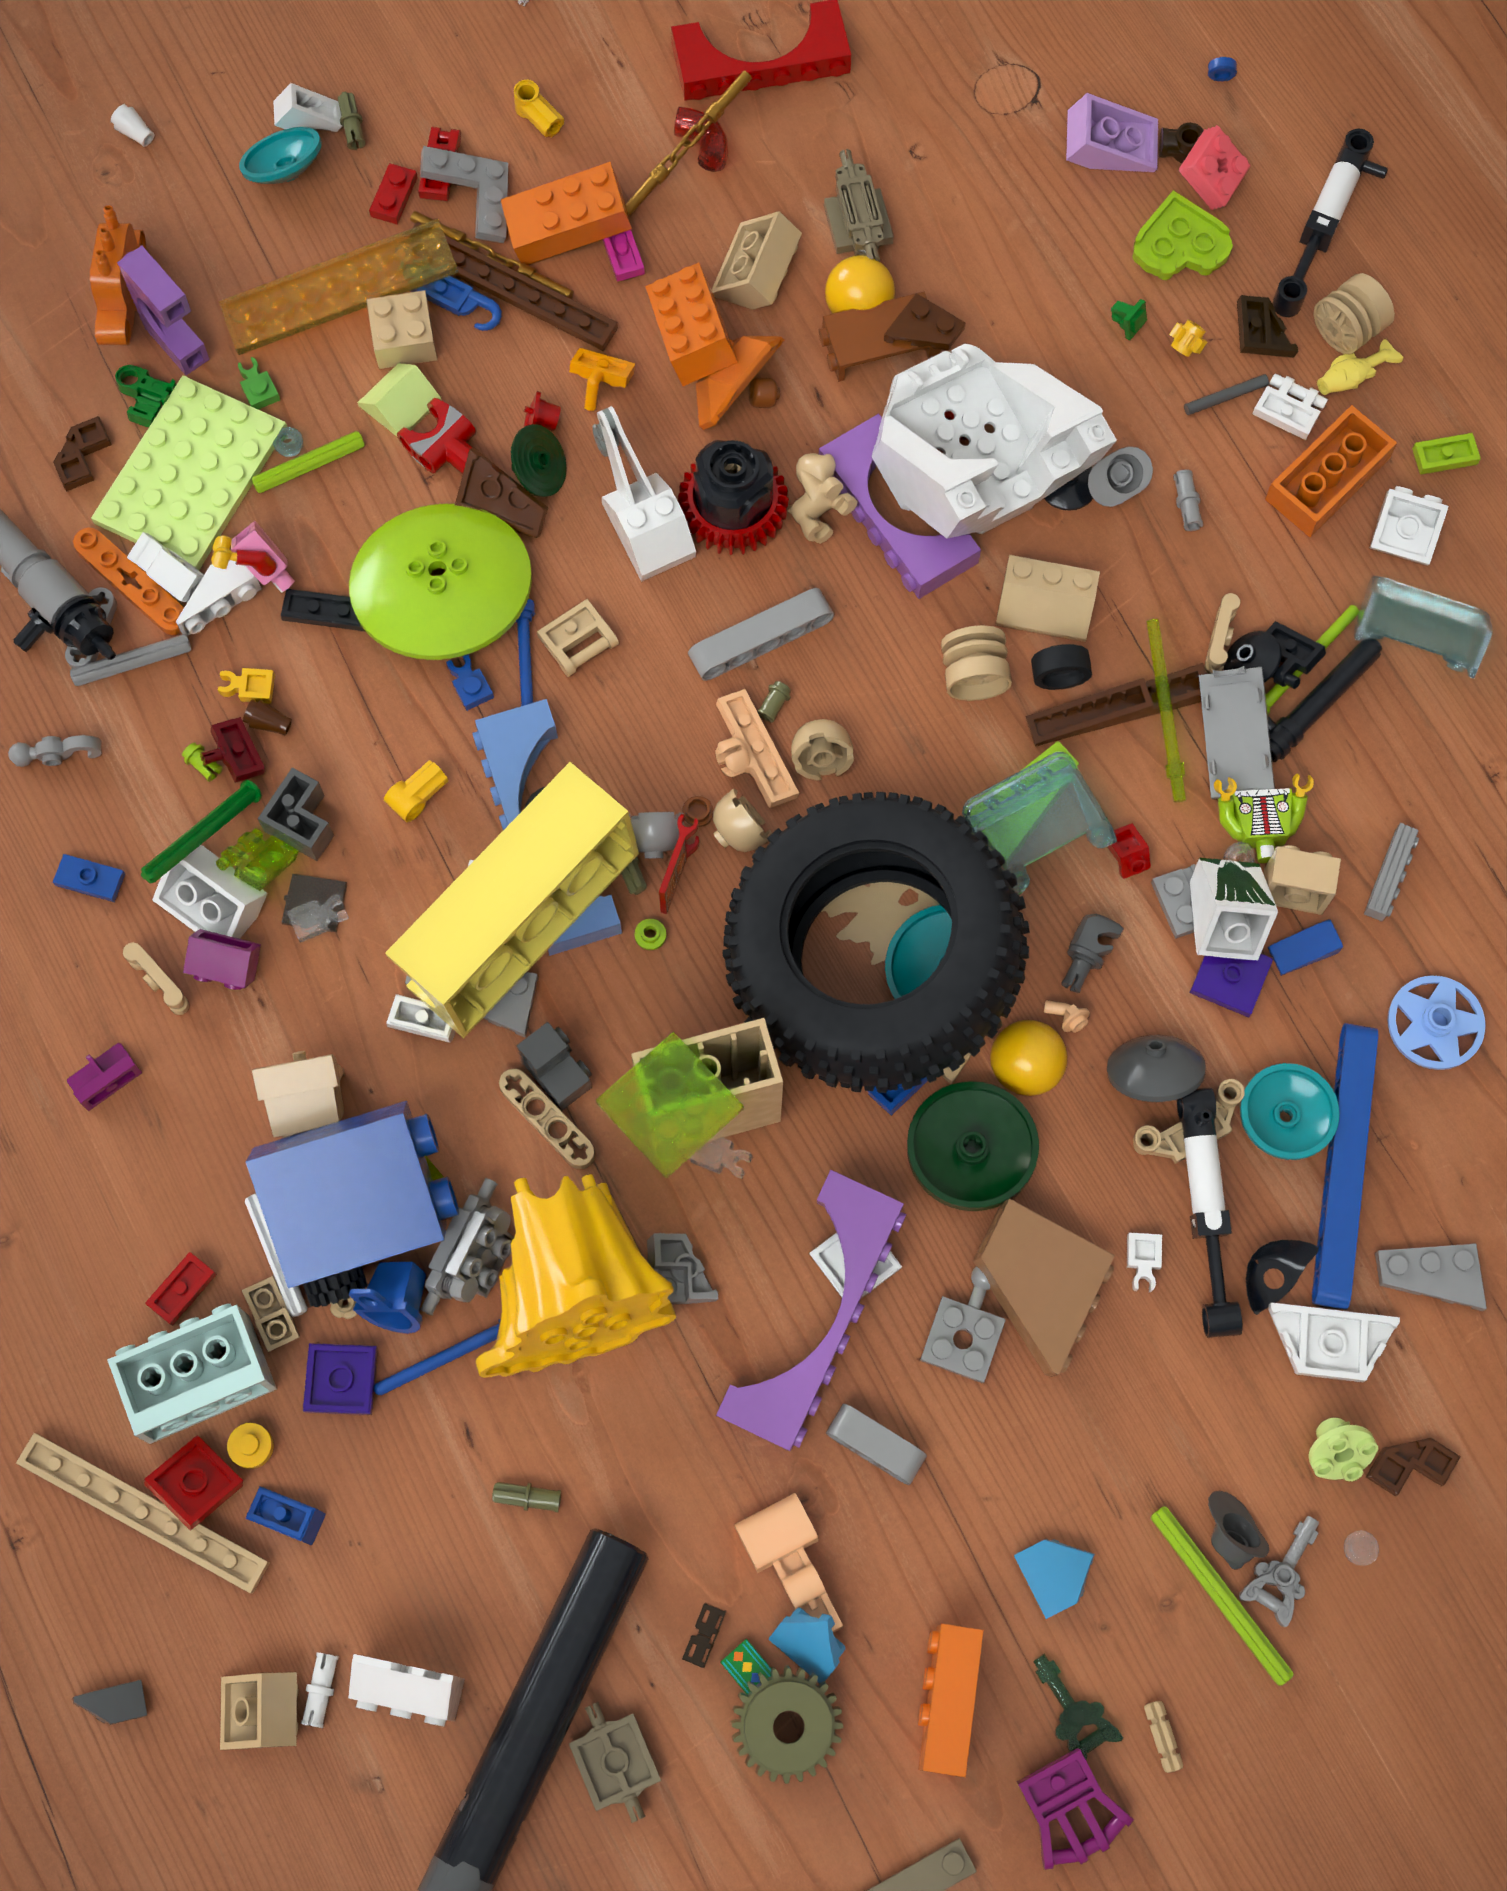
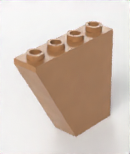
M1008 1199L999 1207L973 1262L986 1276L990 1289L1043 1373L1049 1377L1057 1376L1060 1372L1064 1373L1073 1357L1069 1353L1074 1342L1078 1343L1085 1333L1086 1325L1083 1324L1088 1312L1092 1313L1099 1303L1100 1295L1097 1292L1101 1284L1107 1283L1113 1273L1114 1266L1111 1265V1262L1115 1255L1021 1204Z

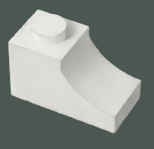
M290 83L273 101L274 125L283 129L309 127L337 132L342 127L340 125V118L342 116L338 101Z

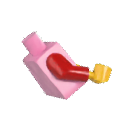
M256 521L252 522L233 539L225 535L218 536L215 539L212 547L214 552L211 557L213 566L227 569L229 560L235 561L236 565L246 566L262 585H266L271 581L281 593L295 582L285 570L288 566L287 558Z

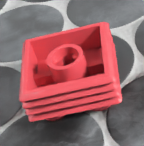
M1216 125L1215 127L1204 129L1180 166L1179 172L1209 208L1214 210V208L1218 209V207L1221 208L1227 205L1249 170L1250 164L1247 158L1231 142L1229 136Z

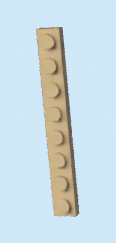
M36 1433L32 1435L16 1464L251 1594L254 1593L270 1562L201 1524H198L190 1531L163 1503Z

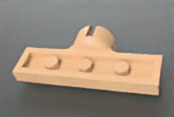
M746 689L718 698L716 706L732 735L731 738L719 742L715 750L718 764L727 765V767L721 768L722 772L729 777L750 773L769 808L796 799L799 791Z

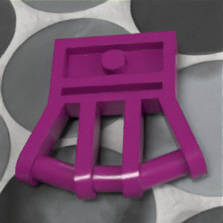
M1079 1748L1017 1781L1039 1824L1044 1870L1054 1869V1865L1075 1862L1083 1864L1087 1862V1857L1100 1849L1102 1852L1110 1849L1109 1845L1125 1825L1129 1827L1134 1821L1125 1810L1101 1790ZM1093 1797L1114 1814L1103 1830L1099 1827L1086 1802ZM1077 1806L1093 1834V1837L1082 1843L1079 1842L1065 1815L1066 1812ZM1057 1818L1072 1848L1052 1850L1050 1821Z

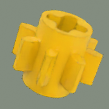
M1189 319L1185 324L1177 322L1169 334L1174 338L1171 346L1187 357L1192 352L1200 354L1208 343L1203 339L1206 331Z

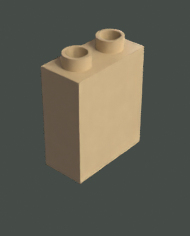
M764 1018L631 1054L637 1095L654 1156L781 1122L783 1079Z

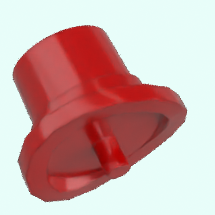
M537 391L530 407L525 406L524 412L527 414L524 427L535 424L554 431L558 424L561 407L541 399V392Z

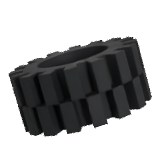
M362 1266L305 1283L303 1286L310 1306L319 1307L322 1305L323 1307L328 1306L330 1303H339V1300L349 1299L351 1289H366L365 1287L368 1284Z

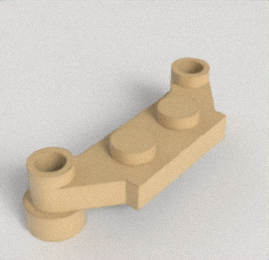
M1235 1079L1224 1080L1216 1091L1215 1127L1217 1140L1232 1132L1229 1124L1235 1106L1241 1102L1245 1094L1243 1085ZM1224 1093H1228L1232 1099H1227ZM1182 1122L1161 1133L1153 1126H1142L1133 1137L1135 1151L1141 1155L1149 1154L1172 1158L1175 1164L1186 1158ZM1141 1139L1147 1140L1150 1146L1143 1145Z

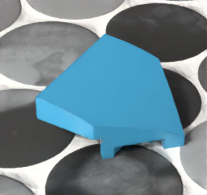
M1045 1539L1014 1555L1046 1619L1079 1602L1080 1597L1084 1594V1586L1090 1565H1092L1095 1556L1094 1553L1068 1546L1055 1539Z
M798 1607L790 1617L786 1616L768 1639L798 1666L803 1668L809 1675L815 1673L818 1676L817 1682L819 1684L824 1682L840 1663L839 1657L846 1650L845 1645L833 1634L832 1627L835 1625V1622L831 1615L822 1614L820 1618H816Z

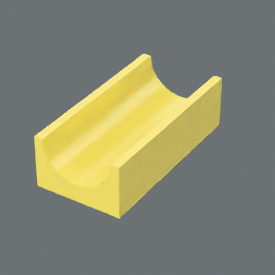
M569 762L385 952L387 957L412 979L406 985L407 988L464 1039L557 939L638 856L639 851L628 810L574 764Z

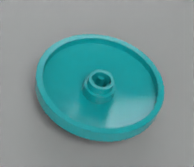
M941 905L932 906L914 914L894 934L885 959L886 979L894 999L902 997L919 987L932 975L942 961L950 941L952 919Z

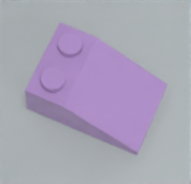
M1086 93L1068 109L1066 160L1089 169L1155 172L1158 160V119Z

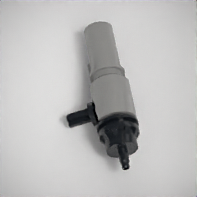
M0 509L1 572L18 588L19 595L32 608L28 612L31 620L13 639L14 643L27 652L45 631L50 634L54 632L67 646L76 647L83 655L90 656L100 652L108 660L114 659L116 653L109 645L114 634L113 628L106 621V613L99 606V603L89 595L57 560L51 559L44 550L37 549Z

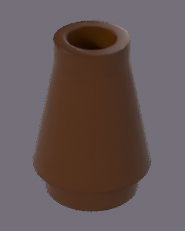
M252 699L246 708L243 722L249 724V728L279 733L285 736L291 726L292 719L286 717L262 699L259 701Z

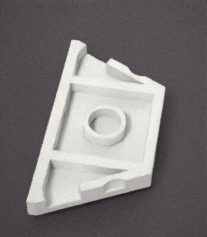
M1270 1303L1268 1305L1269 1313L1296 1375L1365 1382L1374 1368L1376 1360L1385 1349L1388 1339L1400 1323V1317L1280 1303Z

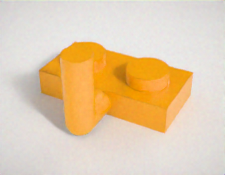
M579 348L570 361L569 372L588 379L584 408L588 411L596 409L598 388L601 381L613 387L626 388L634 375L635 363Z

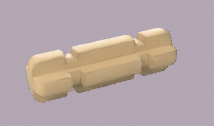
M1155 1701L1146 1704L1144 1710L1147 1719L1152 1722L1150 1728L1158 1753H1162L1163 1756L1160 1760L1164 1771L1171 1773L1182 1769L1183 1762L1180 1753H1176L1175 1749L1178 1747L1170 1722L1165 1719L1164 1715H1167L1163 1702Z

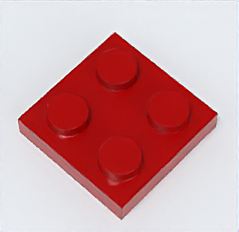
M197 1435L144 1479V1485L191 1531L242 1488L243 1480Z

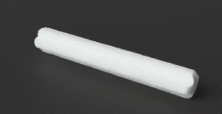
M253 1194L245 1199V1204L287 1310L292 1317L302 1315L307 1311V1306L299 1286L287 1287L257 1195Z

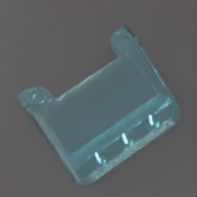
M1055 752L971 797L964 804L962 810L963 818L972 827L971 833L975 834L981 831L988 838V850L996 849L1005 858V863L1001 868L1003 871L1009 870L1015 874L1018 884L1012 890L1018 893V895L1022 894L1030 883V877L1025 866L1076 838L1086 834L1089 843L1097 848H1105L1117 842L1113 827L1072 757L1064 752Z

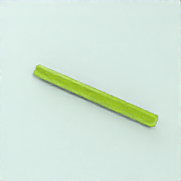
M1165 1506L1158 1509L1151 1516L1153 1523L1278 1686L1287 1683L1293 1677V1671L1170 1510Z

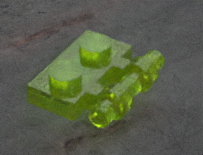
M255 828L251 832L243 833L238 838L237 844L228 846L223 850L221 857L216 861V865L220 870H226L229 866H236L234 876L261 891L296 860L298 850L273 835L264 841L261 830Z

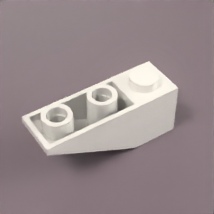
M229 560L227 569H220L211 564L176 620L181 633L187 636L196 634L207 623L217 617L220 618L228 614L231 608L240 602L252 599L261 590L258 579L246 566L236 565L235 561Z

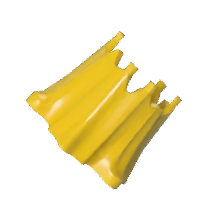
M592 1174L585 1175L581 1178L585 1190L580 1191L568 1176H564L557 1193L550 1198L544 1199L537 1197L530 1190L527 1178H520L514 1182L517 1194L511 1196L516 1229L515 1237L511 1243L512 1265L504 1268L502 1275L499 1276L502 1305L501 1321L495 1345L476 1358V1367L480 1377L487 1378L498 1375L506 1377L527 1370L538 1372L553 1364H570L584 1357L597 1356L634 1342L643 1332L667 1325L676 1319L673 1305L668 1299V1296L674 1291L672 1283L655 1271L640 1253L610 1194L607 1183L596 1185Z

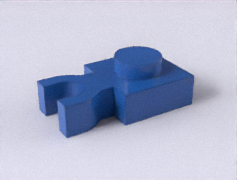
M467 654L462 656L465 663L462 667H455L452 660L446 662L450 673L457 677V679L452 681L453 687L466 711L494 698L493 692L480 668L472 671L471 659Z

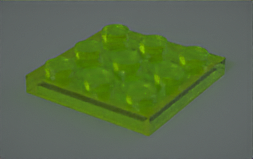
M674 1032L596 1099V1104L666 1179L744 1110L743 1104Z

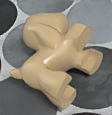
M810 453L804 454L799 458L796 465V475L799 482L804 486L805 494L796 500L793 505H788L786 508L787 512L792 514L795 521L800 524L805 538L808 541H815L819 544L827 541L833 534L832 528L828 524L821 522L819 517L831 508L846 516L856 508L858 503L849 493L839 495L843 489V484L833 477L836 464L834 457L830 454L819 455Z

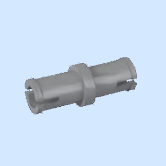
M1187 469L1180 470L1173 475L1178 494L1176 504L1181 509L1184 529L1186 531H1196L1203 526L1199 509L1200 495L1195 491L1192 471Z

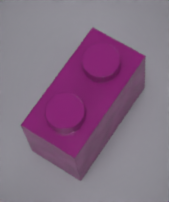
M199 929L189 936L183 973L193 975L195 980L201 982H211L213 980L224 983L226 988L241 990L255 981L261 944Z

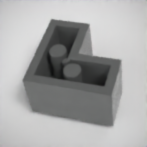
M292 767L258 817L264 832L318 861L334 837L329 823L313 814L325 796L319 782Z
M547 1022L517 1045L522 1064L556 1106L563 1111L592 1088L589 1079L592 1073L581 1060L576 1063L570 1056L572 1051L568 1044L570 1040L561 1028L553 1029Z

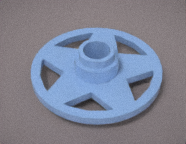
M1424 976L1404 985L1394 996L1389 1007L1387 1019L1389 1033L1397 1049L1411 1062L1434 1070L1455 1068L1468 1061L1480 1048L1486 1027L1484 1012L1474 994L1461 983L1443 976ZM1438 984L1429 999L1408 992L1420 985ZM1456 991L1469 1002L1475 1014L1456 1009ZM1397 1007L1412 1022L1401 1036L1398 1033L1396 1024ZM1477 1033L1471 1048L1460 1057L1458 1037ZM1430 1045L1441 1062L1427 1060L1412 1051Z

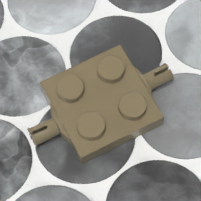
M596 1702L592 1705L597 1718L591 1706L585 1708L593 1728L585 1736L569 1743V1746L595 1810L598 1811L611 1804L624 1803L631 1823L638 1821L633 1806L639 1819L646 1817L637 1796L645 1788L662 1780L634 1713L618 1721L606 1722L599 1702Z

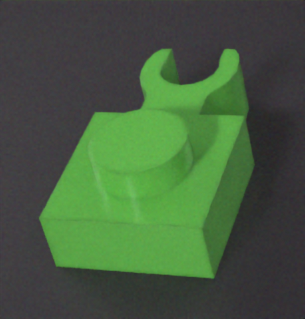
M251 357L253 367L249 370L243 369L241 362L238 363L240 374L246 379L241 381L240 385L250 406L261 409L280 401L279 394L268 372L260 373L255 358Z

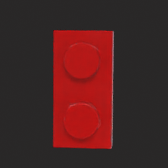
M389 163L369 209L370 216L398 225L418 178L417 172Z
M189 1252L145 1304L173 1326L217 1274L194 1254Z

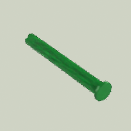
M244 780L240 785V789L143 866L141 877L150 884L159 880L252 802H259L262 794L258 786L250 780Z

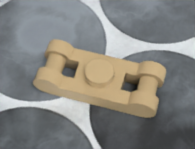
M1226 594L1217 611L1204 664L1207 674H1212L1213 670L1222 671L1227 661L1228 654L1223 648L1224 645H1230L1234 628H1230L1229 623L1234 619L1236 611L1240 606V598L1236 594Z
M134 942L127 944L123 949V956L132 968L146 972V975L143 977L144 981L154 992L158 989L163 991V999L174 1014L183 1015L189 1009V1002L181 990L139 944Z

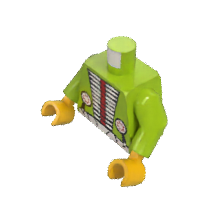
M1297 773L1293 776L1292 784L1296 788L1295 793H1292V788L1236 791L1237 784L1230 777H1228V788L1222 791V783L1217 779L1213 787L1217 793L1221 794V797L1218 799L1220 824L1233 839L1238 841L1240 848H1256L1257 861L1259 863H1268L1275 851V847L1284 846L1288 838L1295 835L1304 818L1308 799L1305 792L1310 791L1314 785V780L1310 775H1308L1307 784L1302 787L1298 786L1300 775Z

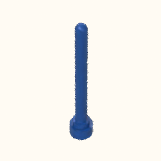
M528 599L524 610L516 620L521 706L533 703L529 622L532 621V617L535 615V603L531 599Z
M501 1319L498 1320V1324L374 1385L375 1394L384 1395L496 1340Z

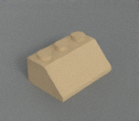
M780 211L741 222L713 285L712 292L714 297L749 309L772 305L777 298L780 284L788 272L787 268L791 258L797 251V244L802 232Z
M1009 555L996 625L1086 642L1100 571Z

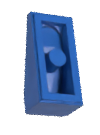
M1330 919L1268 946V950L1281 976L1336 955L1343 948V944Z
M259 1486L246 1519L312 1545L325 1518V1513Z

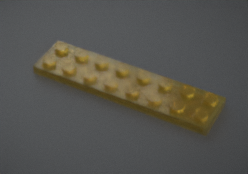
M438 219L218 302L238 355L366 308V299L403 294L456 274L459 271Z

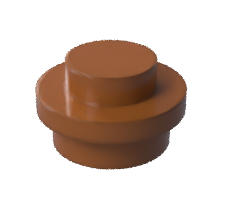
M694 796L684 803L682 813H684L685 821L692 826L694 819L697 818L698 827H701L711 821L713 806L707 798Z

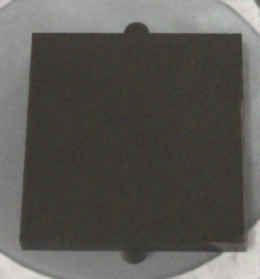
M292 874L288 895L284 896L286 904L281 923L337 933L341 911L345 910L343 902L347 882Z

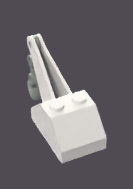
M610 406L597 412L599 424L592 426L593 435L601 454L604 457H609L617 488L616 491L602 497V505L642 582L695 558L696 549L685 515L672 489L657 473L646 477L622 429L614 408ZM620 444L637 479L636 482L630 485L618 450Z

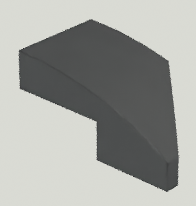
M141 1680L89 1692L72 1698L73 1704L78 1707L80 1706L97 1717L96 1719L102 1723L106 1722L109 1725L147 1716Z

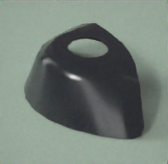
M1279 1240L1263 1245L1252 1255L1247 1265L1245 1279L1249 1305L1254 1314L1258 1315L1261 1311L1268 1308L1270 1303L1278 1302L1293 1288L1307 1264L1318 1253L1319 1248L1317 1246L1299 1240ZM1274 1268L1282 1272L1284 1275L1282 1287L1270 1289L1266 1286L1263 1277L1267 1270Z

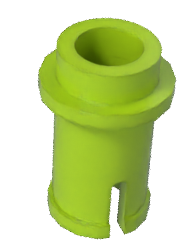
M195 742L191 743L182 753V756L185 758V764H191L208 782L213 781L216 776L208 767L217 774L221 773L223 767L217 762L204 766L200 758V753L205 752L204 746L202 744L197 745Z

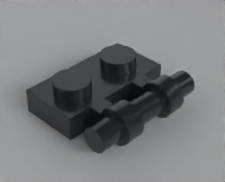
M1275 621L1266 632L1278 640L1281 646V662L1283 664L1280 668L1278 667L1271 678L1274 679V683L1282 687L1287 685L1296 689L1301 679L1293 675V673L1298 670L1307 675L1326 654L1325 646Z

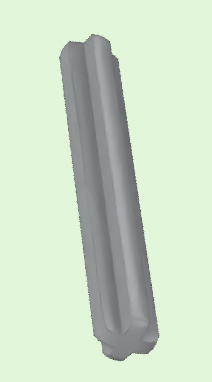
M182 634L117 654L112 660L104 658L72 668L70 676L74 685L80 686L190 652L191 644L187 635Z

